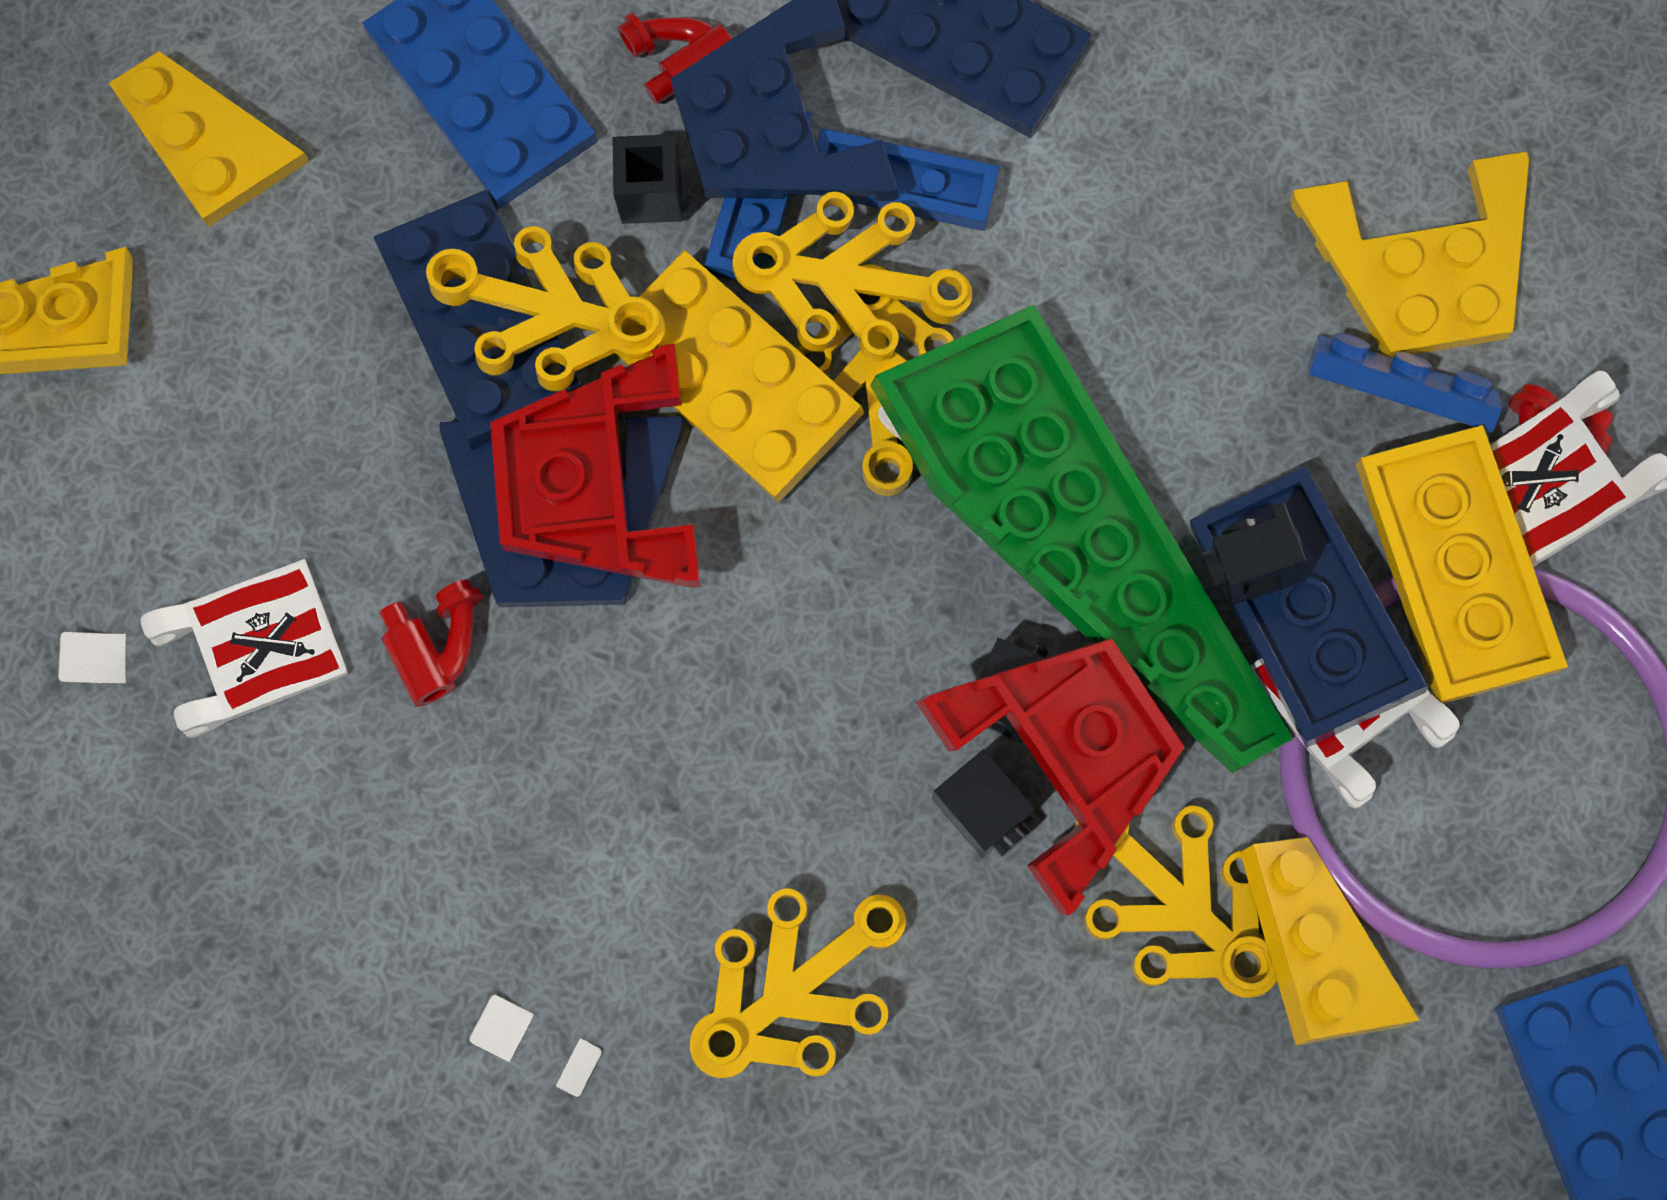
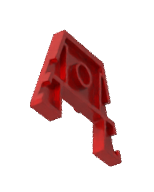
M667 344L651 351L652 356L625 368L623 364L604 371L601 373L600 379L567 393L565 389L490 422L500 544L504 551L689 588L701 587L693 524L632 532L627 530L617 414L682 406L677 353L674 344Z
M1113 639L1093 643L925 695L915 702L948 751L959 750L1004 715H1006L1079 823L1075 829L1027 865L1059 914L1069 916L1078 909L1085 898L1082 893L1098 869L1106 867L1117 850L1115 847L1116 842L1132 818L1141 814L1185 748Z

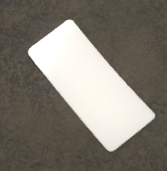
M63 632L60 638L59 680L62 682L126 683V634Z
M493 995L488 1001L469 1040L472 1044L510 1062L534 1014L497 995ZM580 1038L556 1087L573 1096H580L602 1054V1050Z

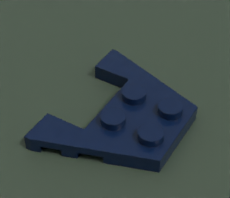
M791 0L670 79L706 198L784 199V194L820 195L822 197L829 192H840L846 196H875V201H893L898 199V186L882 140L826 156L819 155L787 56L791 53L845 38V25L836 0Z
M682 416L626 418V479L623 481L628 532L650 529L649 527L660 495L663 494L669 477V469L676 448L680 445L684 433ZM440 422V434L495 602L499 607L625 605L634 576L504 551L500 544L492 441L471 450L459 422Z

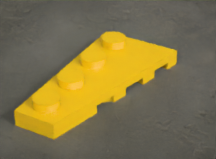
M122 247L105 252L106 260L78 267L75 261L50 268V276L26 283L17 284L14 278L0 282V374L127 365L133 277V257L128 249Z

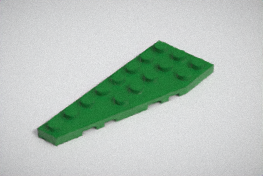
M1035 305L875 375L870 386L932 494L1092 643L1113 639L1152 699L1231 773L1240 770L1293 740L1292 735Z

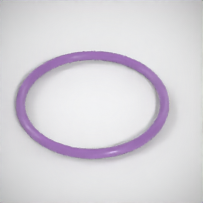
M1533 568L1545 599L1567 608L1596 627L1631 663L1655 705L1667 748V669L1653 648L1634 626L1593 593L1567 579ZM1393 577L1373 587L1385 609L1401 601ZM1286 725L1293 740L1279 748L1280 774L1285 802L1298 838H1309L1348 904L1358 917L1381 934L1423 955L1457 965L1493 969L1538 966L1562 960L1590 949L1614 935L1642 911L1667 879L1666 801L1663 821L1655 844L1634 879L1614 900L1599 912L1577 925L1551 935L1514 942H1482L1461 939L1428 929L1398 914L1374 897L1355 879L1339 859L1323 831L1311 799L1306 774L1305 747Z

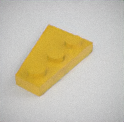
M160 51L109 82L113 91L208 227L310 162L302 150Z
M1308 837L1253 844L1240 852L1296 1046L1404 1027L1420 1021Z

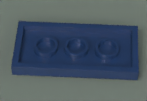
M836 0L845 25V39L1029 138H1032L1088 48L1092 33L1030 0Z
M486 190L373 236L471 450L492 441L491 421L559 392L543 388L537 380L535 369L536 358L543 350L551 347L563 349L557 336L514 355L512 367L500 375H489L483 372L476 361L474 346L482 334L490 331L502 332L534 316L471 299L463 305L450 306L439 302L430 291L426 275L428 262L435 254L446 249H459L468 253L475 261L478 274L533 288L524 267L516 258L515 248ZM452 279L444 286L457 287L465 282L460 279ZM493 347L488 349L484 356L489 359H497L504 355L505 350ZM553 363L548 365L544 371L549 375H559L564 372L566 367L562 364ZM576 374L571 385L565 389L567 393L581 387Z
M1306 466L1191 519L1190 529L1202 552L1214 549L1213 538L1222 536L1223 530L1228 526L1245 519H1258L1260 523L1272 519L1271 506L1282 502L1285 503L1307 559L1306 581L1235 604L1231 607L1305 747L1308 748L1426 693L1428 685ZM1223 586L1221 588L1230 603L1225 587Z

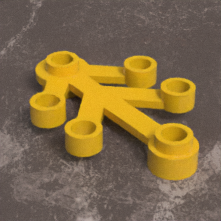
M829 192L823 195L818 201L815 213L781 236L769 232L753 233L745 237L734 251L732 268L737 281L745 289L753 293L771 294L798 329L797 336L801 345L810 351L818 352L827 349L834 340L837 325L834 317L829 312L811 307L795 282L818 286L859 339L861 353L867 359L875 362L885 361L893 355L898 344L899 335L892 323L887 320L876 319L857 293L920 303L924 314L930 320L939 324H951L961 319L972 300V288L968 279L960 272L952 269L938 270L930 277H923L860 266L889 245H899L909 239L915 225V216L907 205L899 202L885 205L880 210L875 224L824 259L799 256V254L827 233L830 235L841 234L850 226L854 214L853 203L849 197L840 192ZM829 206H837L843 210L845 218L840 221L829 220L824 215L823 210ZM890 216L899 217L904 221L906 228L899 232L892 231L885 225L884 220ZM759 253H766L774 258L776 264L770 269H761L754 264L753 257ZM942 284H950L956 288L959 297L955 300L943 299L939 295L937 287ZM811 322L822 323L827 328L828 335L821 339L813 338L807 333L805 327ZM873 332L883 333L889 340V346L884 349H876L870 345L867 336Z
M530 226L520 230L514 239V246L518 262L523 267L535 272L545 291L478 274L474 259L468 253L459 249L440 251L428 262L426 275L429 288L434 298L439 302L450 306H460L471 299L534 316L502 332L490 331L484 333L477 339L474 346L476 361L479 368L489 375H500L507 372L514 363V355L574 327L595 332L565 349L551 347L543 350L537 356L535 369L539 384L549 391H561L571 385L574 380L575 371L613 353L628 359L647 357L652 354V350L662 345L665 338V320L660 310L644 298L629 296L612 268L610 251L606 246L598 242H587L577 248L574 253V267L577 278L587 285H594L606 307L583 302L553 253L549 233L537 226ZM530 243H539L544 246L537 253L524 251V247ZM592 258L603 262L596 269H589L582 265L586 260ZM452 279H460L465 282L457 287L444 286ZM631 326H638L645 330L643 334L636 336L623 333L625 329ZM493 347L505 350L504 355L497 359H489L484 356V353ZM553 363L562 364L566 367L564 372L559 375H549L544 371L548 365Z
M873 264L860 265L864 267L886 270L881 266ZM880 296L876 303L866 305L876 319L889 321L895 326L899 334L918 346V356L926 353L924 347L931 340H941L945 344L954 340L947 330L933 328L901 304L898 299ZM838 311L833 316L837 325L834 340L827 349L818 351L825 358L824 364L819 369L826 375L829 374L832 368V354L853 333ZM824 326L815 338L821 339L828 335L827 328ZM873 332L867 336L868 342L872 347L876 349L888 347L886 336L883 333ZM802 345L797 348L804 356L809 352H815L804 348ZM859 351L836 377L834 382L852 398L866 384L872 447L868 449L863 458V479L867 487L874 493L882 496H893L904 491L912 479L913 461L908 450L897 443V437L879 420L878 411L882 405L870 384L875 375L902 364L906 360L894 351L889 359L875 362L867 359ZM883 463H892L897 466L900 473L893 481H882L875 473L878 466Z
M1192 805L1180 810L1173 819L1172 831L1175 838L1181 843L1183 885L1128 834L1129 823L1115 844L1117 850L1113 857L1164 905L1119 906V904L1109 899L1095 901L1088 907L1089 909L1086 910L1084 915V925L1087 932L1099 940H1109L1117 934L1125 932H1193L1212 950L1211 952L1169 954L1166 949L1160 946L1150 945L1144 947L1136 953L1132 961V971L1136 979L1146 986H1158L1165 983L1168 979L1217 978L1227 992L1238 997L1253 998L1268 992L1275 985L1277 979L1265 937L1259 934L1258 913L1249 882L1244 884L1236 882L1230 874L1232 862L1234 860H1242L1241 851L1234 852L1222 862L1220 868V876L1223 883L1231 889V930L1211 912L1208 839L1213 832L1214 823L1210 813L1200 806ZM1196 815L1203 821L1204 832L1202 836L1191 838L1183 832L1181 822L1184 816ZM1077 820L1075 821V828L1079 824ZM1104 907L1114 912L1116 926L1112 931L1103 932L1094 926L1092 917L1096 909ZM1241 952L1250 953L1257 960L1258 968L1252 977H1243L1235 969V958ZM1146 954H1157L1164 961L1165 969L1161 977L1149 978L1143 973L1141 961Z
M785 888L778 890L771 896L767 905L768 915L773 924L764 993L761 998L743 1012H741L744 969L754 960L756 953L755 944L752 938L742 930L731 929L722 933L715 944V955L720 962L714 1012L699 1020L690 1037V1053L697 1067L707 1075L716 1078L734 1077L743 1072L751 1062L797 1067L805 1074L813 1077L827 1074L833 1068L836 1061L835 1049L828 1039L813 1035L798 1043L759 1036L758 1034L779 1017L852 1026L858 1033L863 1035H874L880 1032L888 1020V1008L880 997L874 994H863L855 999L810 993L868 947L885 949L896 944L903 936L906 926V916L902 906L895 899L886 895H873L864 899L854 913V925L793 972L798 929L806 919L807 904L804 897L794 889ZM786 897L795 899L800 905L799 915L792 921H782L775 914L776 904L779 900ZM875 909H884L892 916V926L884 933L873 932L867 925V917ZM732 938L743 939L748 946L747 955L739 962H729L723 955L725 943ZM872 1002L880 1008L881 1020L877 1025L866 1028L857 1022L855 1012L860 1004ZM720 1031L731 1033L735 1040L733 1052L726 1057H717L710 1048L712 1037ZM812 1043L824 1045L829 1053L827 1064L820 1069H810L803 1060L805 1048Z

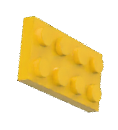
M685 250L639 296L656 306L664 317L665 338L661 346L667 344L675 345L682 406H673V408L777 503L795 487L864 414L859 403ZM631 326L625 329L623 333L636 336L643 334L645 330L638 326ZM614 353L627 366L647 358L628 359Z
M1483 425L1361 457L1356 464V468L1433 696L1444 704L1555 674L1568 667Z

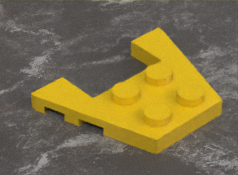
M1527 151L1473 160L1470 164L1468 173L1481 221L1362 240L1347 181L1293 190L1290 196L1292 209L1299 219L1302 217L1316 239L1315 246L1325 262L1331 263L1346 287L1348 299L1383 355L1392 358L1396 352L1415 355L1508 339L1512 334L1529 166Z

